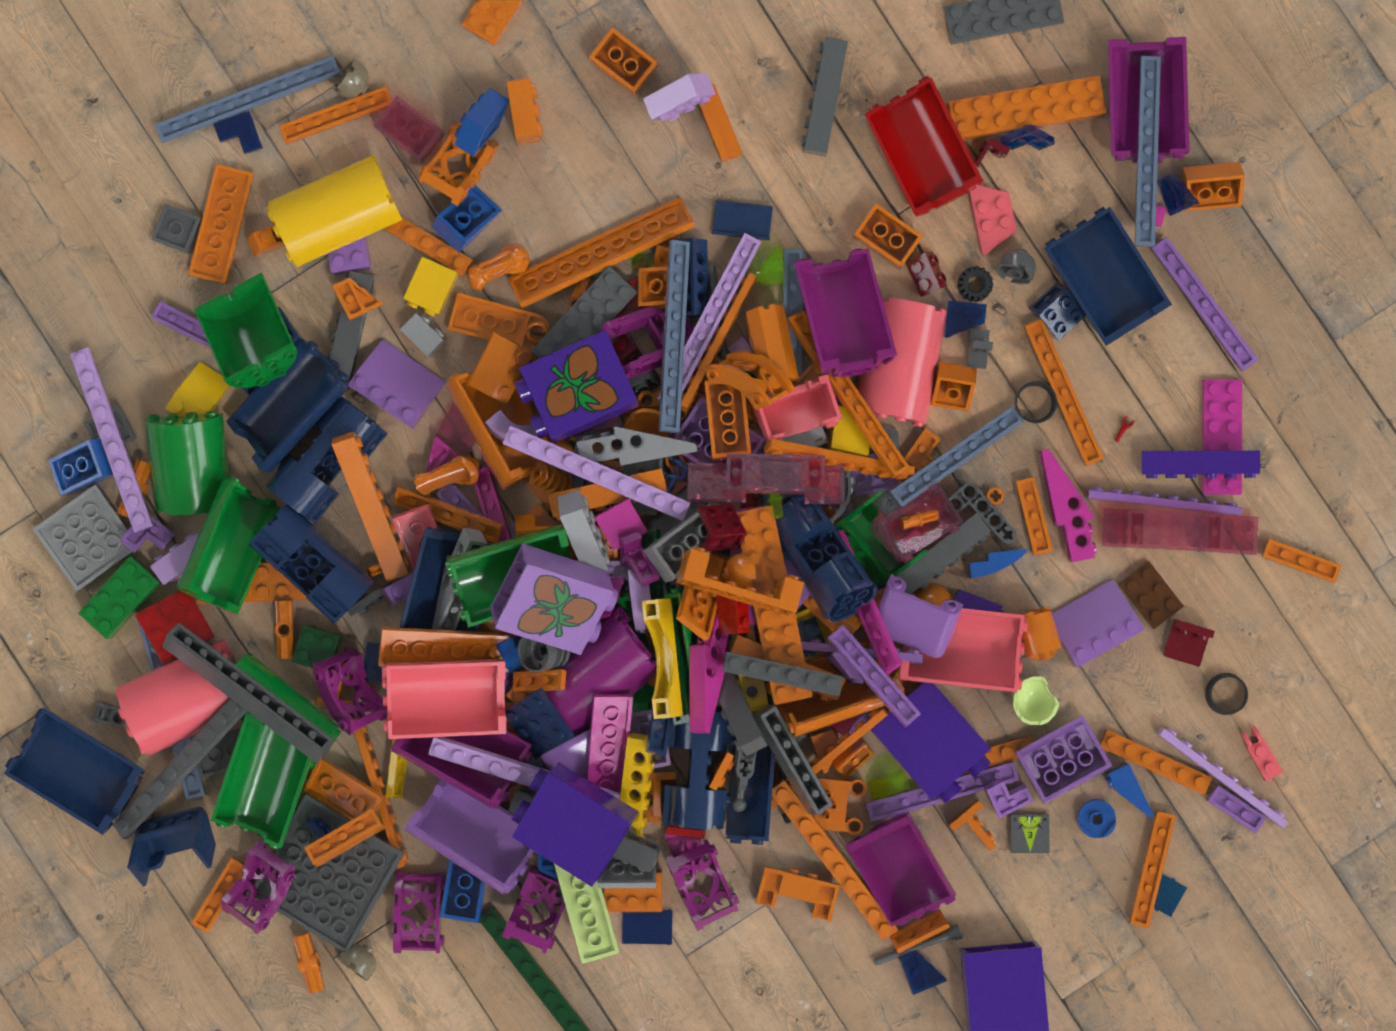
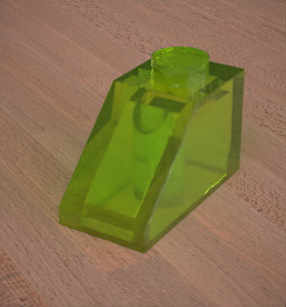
M782 245L777 246L760 265V271H756V282H760V287L784 285Z
M902 768L866 782L873 800L892 796L910 789L909 782Z

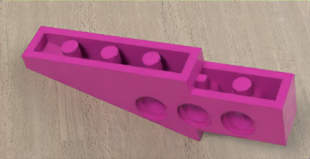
M1049 449L1039 451L1054 526L1062 525L1069 562L1095 558L1094 554L1097 553L1096 544L1091 540L1093 529L1091 523L1087 521L1094 519V515ZM1070 498H1074L1077 501V506L1074 509L1068 505ZM1074 517H1078L1081 520V524L1077 528L1072 524ZM1079 535L1085 539L1082 546L1076 544V538Z
M718 612L715 615L710 638L704 641L698 636L696 645H690V731L693 733H710L725 674L722 671L723 657L729 634L719 635Z

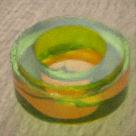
M643 253L634 255L631 260L633 270L638 272L639 268H649V257Z

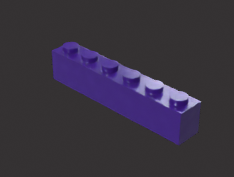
M1260 450L1142 451V475H1146L1148 479L1158 478V475H1165V478H1177V475H1185V478H1197V475H1205V478H1216V475H1224V478H1236V474H1244V478H1256V474H1260Z

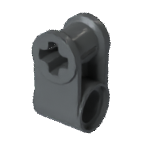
M96 701L97 707L94 716L91 718L92 721L116 727L127 725L125 719L121 723L117 720L120 707Z

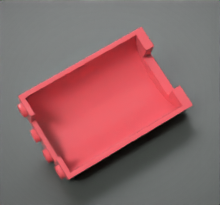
M882 297L897 356L886 365L883 362L880 363L878 369L858 375L856 389L871 411L876 414L875 417L887 419V416L895 417L894 421L906 423L907 419L909 422H912V426L923 427V424H927L947 311L942 308L935 310L936 306L896 298H889L886 301Z
M962 608L954 635L944 655L934 658L919 652V654L923 655L922 664L909 663L910 661L902 660L900 680L1017 693L1022 688V678H1019V673H1022L1023 662H1020L1019 659L1020 654H1024L1025 643L1021 642L1023 632H1027L1028 621L1024 620L1025 615ZM903 645L902 652L908 653V650H914Z
M225 638L209 645L231 661L230 657L233 655ZM179 659L123 683L115 691L121 707L118 709L122 720L125 719L128 725L126 727L130 738L134 737L141 753L148 756L197 735L230 699Z
M505 659L387 663L386 666H382V685L387 690V695H383V707L387 706L388 719L384 720V732H388V739L506 734Z

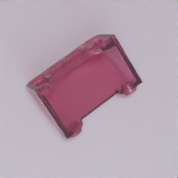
M937 483L930 490L920 494L902 508L877 520L869 527V530L899 563L903 561L905 564L914 558V553L949 532L952 535L960 529L959 525L964 521L939 483ZM933 509L938 511V520L924 523L921 527L918 525L904 530L901 527V517L913 515L918 511L920 513Z

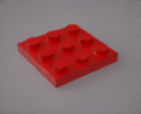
M180 590L135 615L163 665L176 659L174 655L163 648L166 635L178 623L204 642L215 637L193 597Z

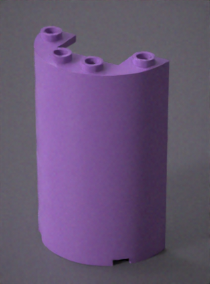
M441 779L437 783L431 797L419 812L416 811L404 829L503 895L505 893L508 894L511 889H514L519 881L517 879L518 875L523 876L528 868L526 863L533 852H535L512 837L519 825L511 820L513 814L501 806L492 809Z

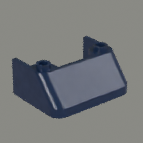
M195 807L145 821L137 828L127 868L142 886L147 885L151 870L162 867L166 855L191 848L207 869L211 868L216 842L206 811L202 807Z

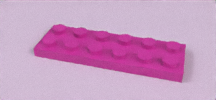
M1202 380V451L1242 450V380ZM1236 474V478H1224V475H1216V478H1205V475H1202V495H1242V474Z
M593 694L586 779L599 787L618 792L621 795L627 737L630 735L633 696L632 694Z

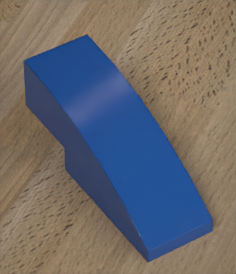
M1018 549L986 553L987 561L968 563L969 577L977 578L998 572L1020 559L1027 553V550Z

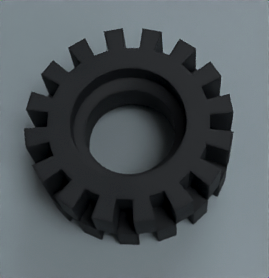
M979 266L966 269L958 279L960 295L962 294L965 300L968 299L970 302L984 300L991 293L994 284L990 272L986 271L983 267L979 268ZM978 277L982 280L983 287L980 291H972L969 288L968 282L970 278Z

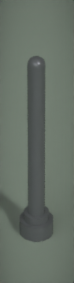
M958 924L950 926L951 928L947 929V932L930 937L899 954L895 950L876 957L873 963L879 965L948 939H955L957 941L963 937Z

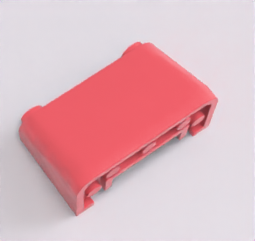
M828 374L818 377L817 380L795 386V391L758 410H755L750 402L752 411L767 443L771 439L783 441V438L826 426L828 429L838 425L837 422L842 419Z

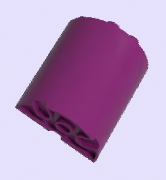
M909 812L898 814L869 829L870 832L858 836L845 846L891 927L897 924L902 926L909 922V919L912 917L917 919L923 916L926 910L932 912L938 909L940 904L945 903L948 905L956 900V892Z

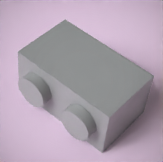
M415 313L400 330L430 358L445 342L442 339L444 335L437 328L433 330L428 325L430 321L423 314L419 316Z

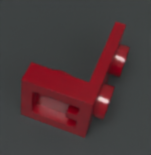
M990 138L988 142H983L979 149L982 153L979 158H974V162L978 168L988 150L997 158H1005L1011 148Z

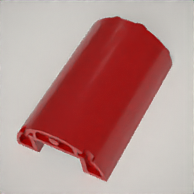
M929 76L918 80L919 84L906 90L907 94L902 97L897 95L889 100L890 103L887 105L879 106V104H875L868 108L869 112L864 114L915 217L929 213V210L938 209L974 190L976 188L975 185H981L984 182L933 78H929Z

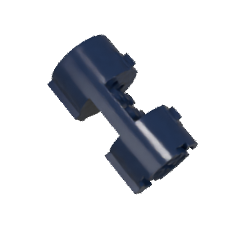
M340 396L316 422L315 425L322 433L314 439L313 445L303 452L301 459L299 460L289 453L280 462L278 470L266 484L281 500L315 524L339 495L331 485L332 481L342 470L332 447V438L354 431L356 437L360 436L363 447L361 449L363 454L367 453L369 458L388 434L374 420L343 396Z
M809 492L794 496L791 501L781 506L774 513L782 553L788 561H791L805 582L806 589L827 620L830 619L831 622L845 620L858 613L857 609L864 603L868 605L876 595L877 587L837 532L836 527L814 496L810 495Z
M286 504L258 532L248 545L276 571L278 570L306 596L307 600L335 624L374 581L346 555L343 557L316 531L317 528L310 521Z
M720 709L715 710L710 733H693L690 731V723L674 725L672 717L668 746L690 749L687 784H665L662 824L673 826L674 822H676L680 827L692 829H712L713 826H717V829L724 828L726 805H730V793H727L726 788L718 787L717 790L710 788V774L707 771V766H711V754L709 751H730L731 747L735 745V735L732 736L727 728L730 724L728 721L725 722Z

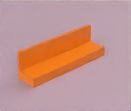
M712 84L716 95L710 97L709 102L702 105L698 104L721 163L742 155V150L716 86Z
M372 808L304 847L312 864L319 867L385 829V826Z

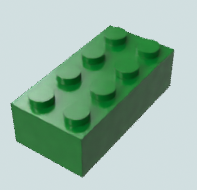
M130 556L78 614L105 639H112L162 583L136 556Z

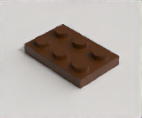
M1150 561L1145 562L1118 583V586L1153 630L1184 607Z

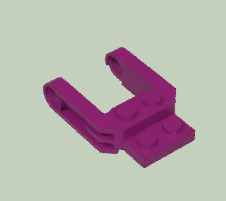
M650 306L608 321L600 327V332L606 330L609 339L642 327L647 328V332L658 350L640 356L637 360L628 363L626 366L623 365L622 367L627 378L662 367L665 312H661V309ZM687 317L684 346L694 330Z

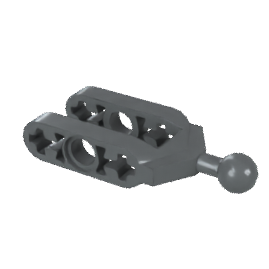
M736 747L734 766L737 777V794L731 805L733 810L742 812L747 806L744 793L748 780L754 773L756 752L746 756L743 750L738 751Z

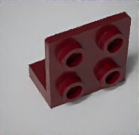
M732 504L698 507L697 511L708 531V535L702 545L706 550L705 552L740 548L747 532Z
M1173 619L1163 656L1200 667L1208 639L1213 638L1215 631Z

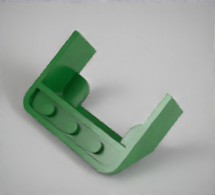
M881 490L835 525L837 531L845 532L855 557L872 582L879 586L888 582L891 574L897 576L928 552L924 549L902 565L890 552V549L894 546L890 541H887V537L873 520L878 516V508L873 501L883 494Z

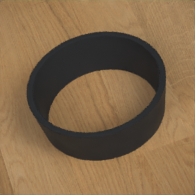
M1040 381L1026 383L1017 392L1015 398L1016 410L1028 422H1045L1056 411V394L1046 383ZM1027 387H1041L1051 397V409L1040 420H1029L1019 412L1017 400L1020 393Z
M1230 673L1218 674L1206 686V702L1214 712L1221 715H1231L1239 712L1246 705L1248 689L1238 676ZM1227 677L1239 680L1245 689V700L1242 706L1233 712L1220 710L1212 700L1214 685L1219 680Z

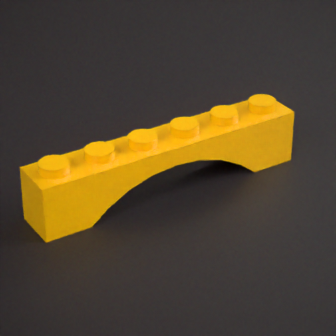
M671 598L642 601L643 619L653 640L657 663L656 685L652 697L654 719L683 716Z

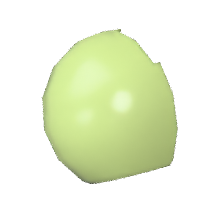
M1032 676L1022 680L1021 690L1012 694L1011 700L1014 713L1022 722L1029 725H1043L1049 722L1055 716L1059 707L1058 700L1051 694L1047 687L1048 683L1042 676Z

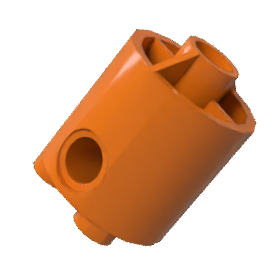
M1050 606L1020 614L1025 615L1024 620L1028 621L1027 632H1023L1021 642L1025 643V657L1037 661L1053 658L1058 648L1062 647Z

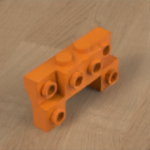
M764 866L755 903L774 908L777 895L779 894L814 903L811 917L831 922L840 884L821 880L814 873L800 874L799 870L788 867V870H780Z

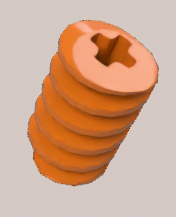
M543 462L538 463L530 473V483L532 485L535 483L537 487H542L544 490L548 489L551 493L572 489L573 478L571 475L565 474V472L559 471Z

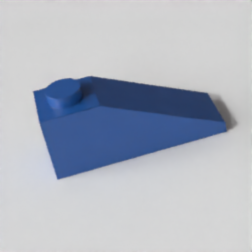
M1124 763L1105 772L1107 775L1105 781L1110 789L1113 788V790L1146 816L1154 817L1130 764Z

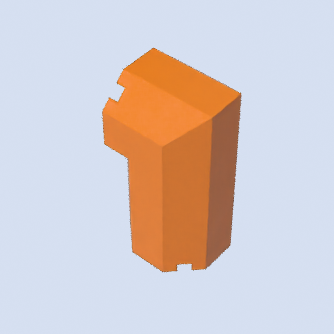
M771 304L767 309L760 306L747 311L745 321L752 353L756 355L761 354L772 360V364L779 370L782 369L791 382L799 379L784 306ZM750 373L752 378L759 379L757 375Z

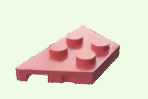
M975 185L976 188L969 192L981 253L982 256H985L1016 232L1017 229L1009 193Z

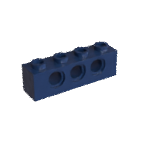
M698 238L679 239L678 241L690 242L686 317L698 318L701 317L709 302L707 240Z

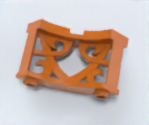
M460 121L457 124L451 125L448 130L449 136L432 161L428 165H423L419 172L421 177L418 181L421 184L426 182L452 198L451 202L456 206L467 197L469 189L471 187L474 188L482 176L479 173L480 170H484L485 165H489L500 145L494 140H488L484 144L487 147L483 146L475 156H472V159H477V162L471 163L470 154L454 145L457 139L455 133L462 125ZM466 154V167L471 173L457 172L450 175L447 159ZM458 178H462L464 181L459 182Z
M750 351L728 353L725 355L726 360L704 367L711 385L726 384L738 389L749 399L755 410L766 407L788 393L795 391L788 376L782 369L779 370L774 366L772 360L761 354L750 353ZM745 372L753 373L757 375L759 379L752 378Z

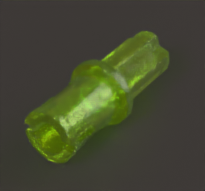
M773 479L774 487H772L771 480L766 482L769 495L767 501L770 502L772 518L779 519L783 517L781 502L783 497L780 495L779 480Z

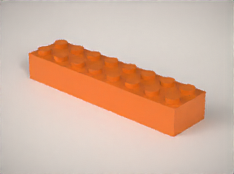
M1100 75L948 101L946 105L964 141L1102 118L1106 114Z

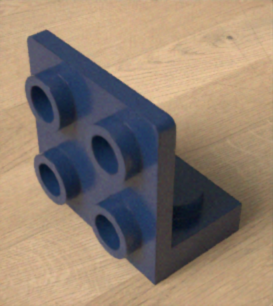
M1055 283L1028 308L1032 314L1042 319L1057 340L1065 336L1086 316L1069 290L1058 283Z

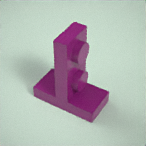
M638 531L621 538L620 561L623 566L629 565L641 587L659 580V574L643 552L642 536Z

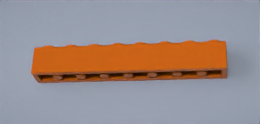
M352 431L332 438V447L386 581L389 582L409 575L410 562L408 557H404L402 553L404 547L401 540H397L395 534L398 532L394 522L391 523L389 520V516H391L387 505H383L382 499H384L382 490L381 488L377 489L375 482H377L374 471L369 470L368 465L370 461L367 453L363 454L361 447H363L360 436L356 437L355 432Z

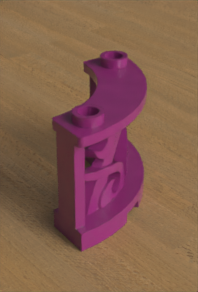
M348 646L344 648L343 652L319 663H313V677L316 680L321 698L342 731L352 735L354 731L378 719L382 721L387 718V706L383 707V699L372 686L368 687L364 679L367 675L363 665L362 653ZM335 666L336 671H329L327 668ZM340 680L345 685L354 687L356 692L352 697L353 705L337 698ZM358 713L360 718L354 721L353 719L357 717Z
M707 839L704 840V844L675 858L672 855L665 858L681 899L686 898L683 901L697 931L734 911H739L737 904L740 903L735 892L731 893L716 858L718 852L715 845H710ZM707 854L708 858L702 861V856ZM712 863L715 870L709 868L708 866ZM688 870H691V877H690V879L685 880V879H684V875H686V874H689V875H690V873H689ZM696 871L713 877L711 889L707 897L698 890H687L696 878ZM719 882L721 883L724 890H718ZM696 896H700L705 901L703 903L700 900L698 903H695L694 898ZM726 897L729 906L717 911L713 906V902L715 901L717 904L723 905L720 902V898ZM710 908L714 911V913L701 919Z
M261 840L246 852V860L242 869L245 873L241 881L237 880L221 899L222 910L227 914L233 915L256 934L268 927L271 918L283 902L295 877L294 865L292 863L288 865L267 850L266 844ZM268 876L271 885V895L255 900L257 889L253 883L254 880L263 879ZM248 890L251 892L250 895H246ZM235 906H239V907H244V909H243V911H242V913H241L239 910H237V909L234 908V907H235ZM251 907H253L251 910V916H256V913L258 911L260 912V915L256 918L255 921H252L247 917V914L250 911Z
M531 865L519 894L522 899H517L502 937L510 939V936L542 949L544 954H546L548 948L552 949L556 938H553V935L565 907L563 896L560 898L556 897V892L559 889L553 890L551 894L548 891L552 884L559 886L557 879L538 871V867ZM535 876L542 878L546 881H549V883L545 887L544 884ZM531 893H534L535 897L538 895V893L541 894L535 900L530 898ZM544 899L548 908L549 918L533 924L530 912L523 905L534 906ZM555 905H560V908L556 915ZM522 916L527 917V919H528V924H526V920L523 921V920H521L520 917H522ZM553 924L549 932L548 929H546V927ZM539 934H544L545 938L540 937Z
M396 871L394 886L395 906H393V953H401L402 950L436 951V953H440L441 946L444 947L445 935H441L440 913L442 892H444L446 880H443L442 873L404 874V871ZM405 882H419L416 888ZM422 883H436L435 892H429L430 886H427L424 892L420 890ZM413 894L414 899L412 903H405V897H409L411 899ZM435 898H436V908H435L434 904H433L432 901H431V900H433V899H435ZM418 899L425 904L431 914L419 928H417L413 919L403 915V911L411 909ZM435 919H436V929L430 927V926L433 924V922L435 921ZM404 923H410L413 931L411 932V928L405 929ZM422 934L423 938L428 940L427 935L432 934L434 941H421L419 935Z

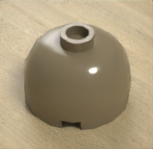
M353 59L340 75L339 81L341 83L339 85L336 83L333 91L345 98H354L360 93L364 94L369 87V84H367L369 76L365 66L356 59Z
M355 944L349 950L342 951L337 957L342 964L354 971L356 975L365 981L372 976L376 968V960L372 955L373 950L365 944L362 947Z

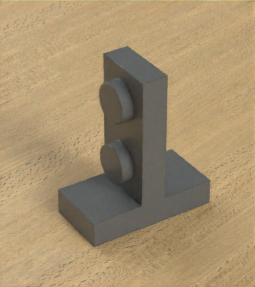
M970 329L967 367L986 369L988 353L993 349V342H989L990 330Z

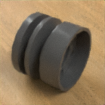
M524 637L519 641L518 657L521 664L528 671L542 672L558 669L569 660V651Z

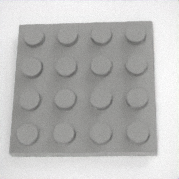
M96 484L33 528L35 534L77 592L133 553L132 550L120 542V539L129 529Z

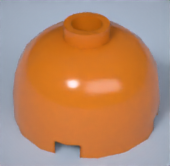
M744 553L730 557L726 562L725 568L722 569L723 580L737 583L739 588L744 589L745 586L754 588V586H751L752 580H756L754 559L749 558L751 554Z

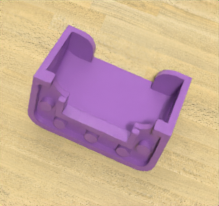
M891 574L878 606L891 639L931 657H942L954 635L963 604L954 600H945L940 607L905 593L906 582Z
M590 729L541 755L547 769L551 771L558 763H561L586 779Z

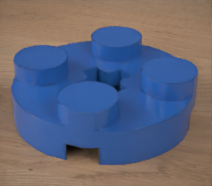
M1093 799L1081 806L1078 811L1077 822L1081 831L1087 836L1103 838L1110 835L1115 829L1116 813L1107 802ZM1098 814H1100L1101 823L1096 822L1094 824L1092 822L1093 815L1097 816Z

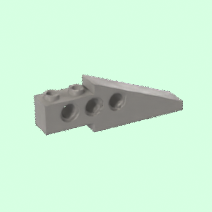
M614 427L615 435H611V432L599 434L600 438L592 439V435L580 437L581 441L577 442L580 456L594 462L619 458L621 466L698 452L696 443ZM635 435L640 436L642 439L641 444L637 447L631 444V438ZM615 439L622 441V448L619 450L612 448V442ZM597 442L603 445V451L599 454L593 451V445Z
M463 528L451 556L447 555L446 562L449 561V557L486 547L488 543L481 530ZM446 564L432 629L455 631L461 617L459 610L463 609L459 594H454L452 583H455L454 578L450 579Z

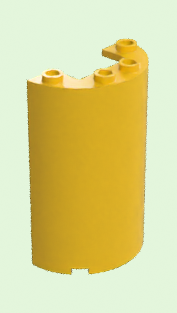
M374 154L270 200L267 205L268 217L276 225L273 227L277 237L282 238L287 249L285 254L289 262L293 261L297 267L402 220Z

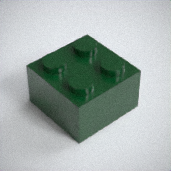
M303 625L292 662L314 669L313 663L322 662L338 654L343 635Z

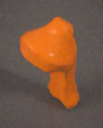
M511 243L506 245L494 257L479 264L471 265L468 268L469 284L474 290H482L489 281L503 274L523 273L530 263L528 251L520 244Z
M457 456L451 462L441 465L429 473H417L413 482L417 491L424 496H428L435 490L451 483L473 485L478 480L479 461L474 457Z

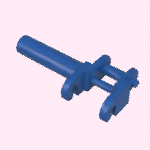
M669 457L668 459L677 463L674 474L670 475L663 472V475L669 477L666 484V492L671 494L676 483V477L680 479V482L682 480L686 481L684 479L686 472L691 469L688 468L689 465L686 464L684 466L682 465L683 462ZM683 467L681 476L676 475L679 468Z

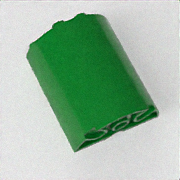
M262 272L233 287L231 293H222L194 309L222 376L228 385L234 388L263 387L277 377L284 376L294 363L297 356L296 347Z
M208 411L205 414L198 415L197 412L186 413V417H179L178 413H170L163 417H159L158 414L147 415L145 425L156 511H165L168 515L208 513L222 480L229 479L230 477L223 413L217 414V411Z

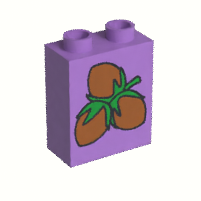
M522 543L490 609L495 629L581 655L587 642L594 643L597 640L601 630V622L599 620L604 610L610 612L614 608L618 591L613 588L608 571Z

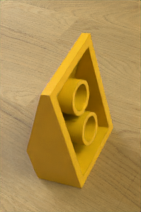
M199 362L174 393L165 409L171 413H178L179 417H186V413L197 412L200 415L208 411H215L230 385L225 382L221 374Z

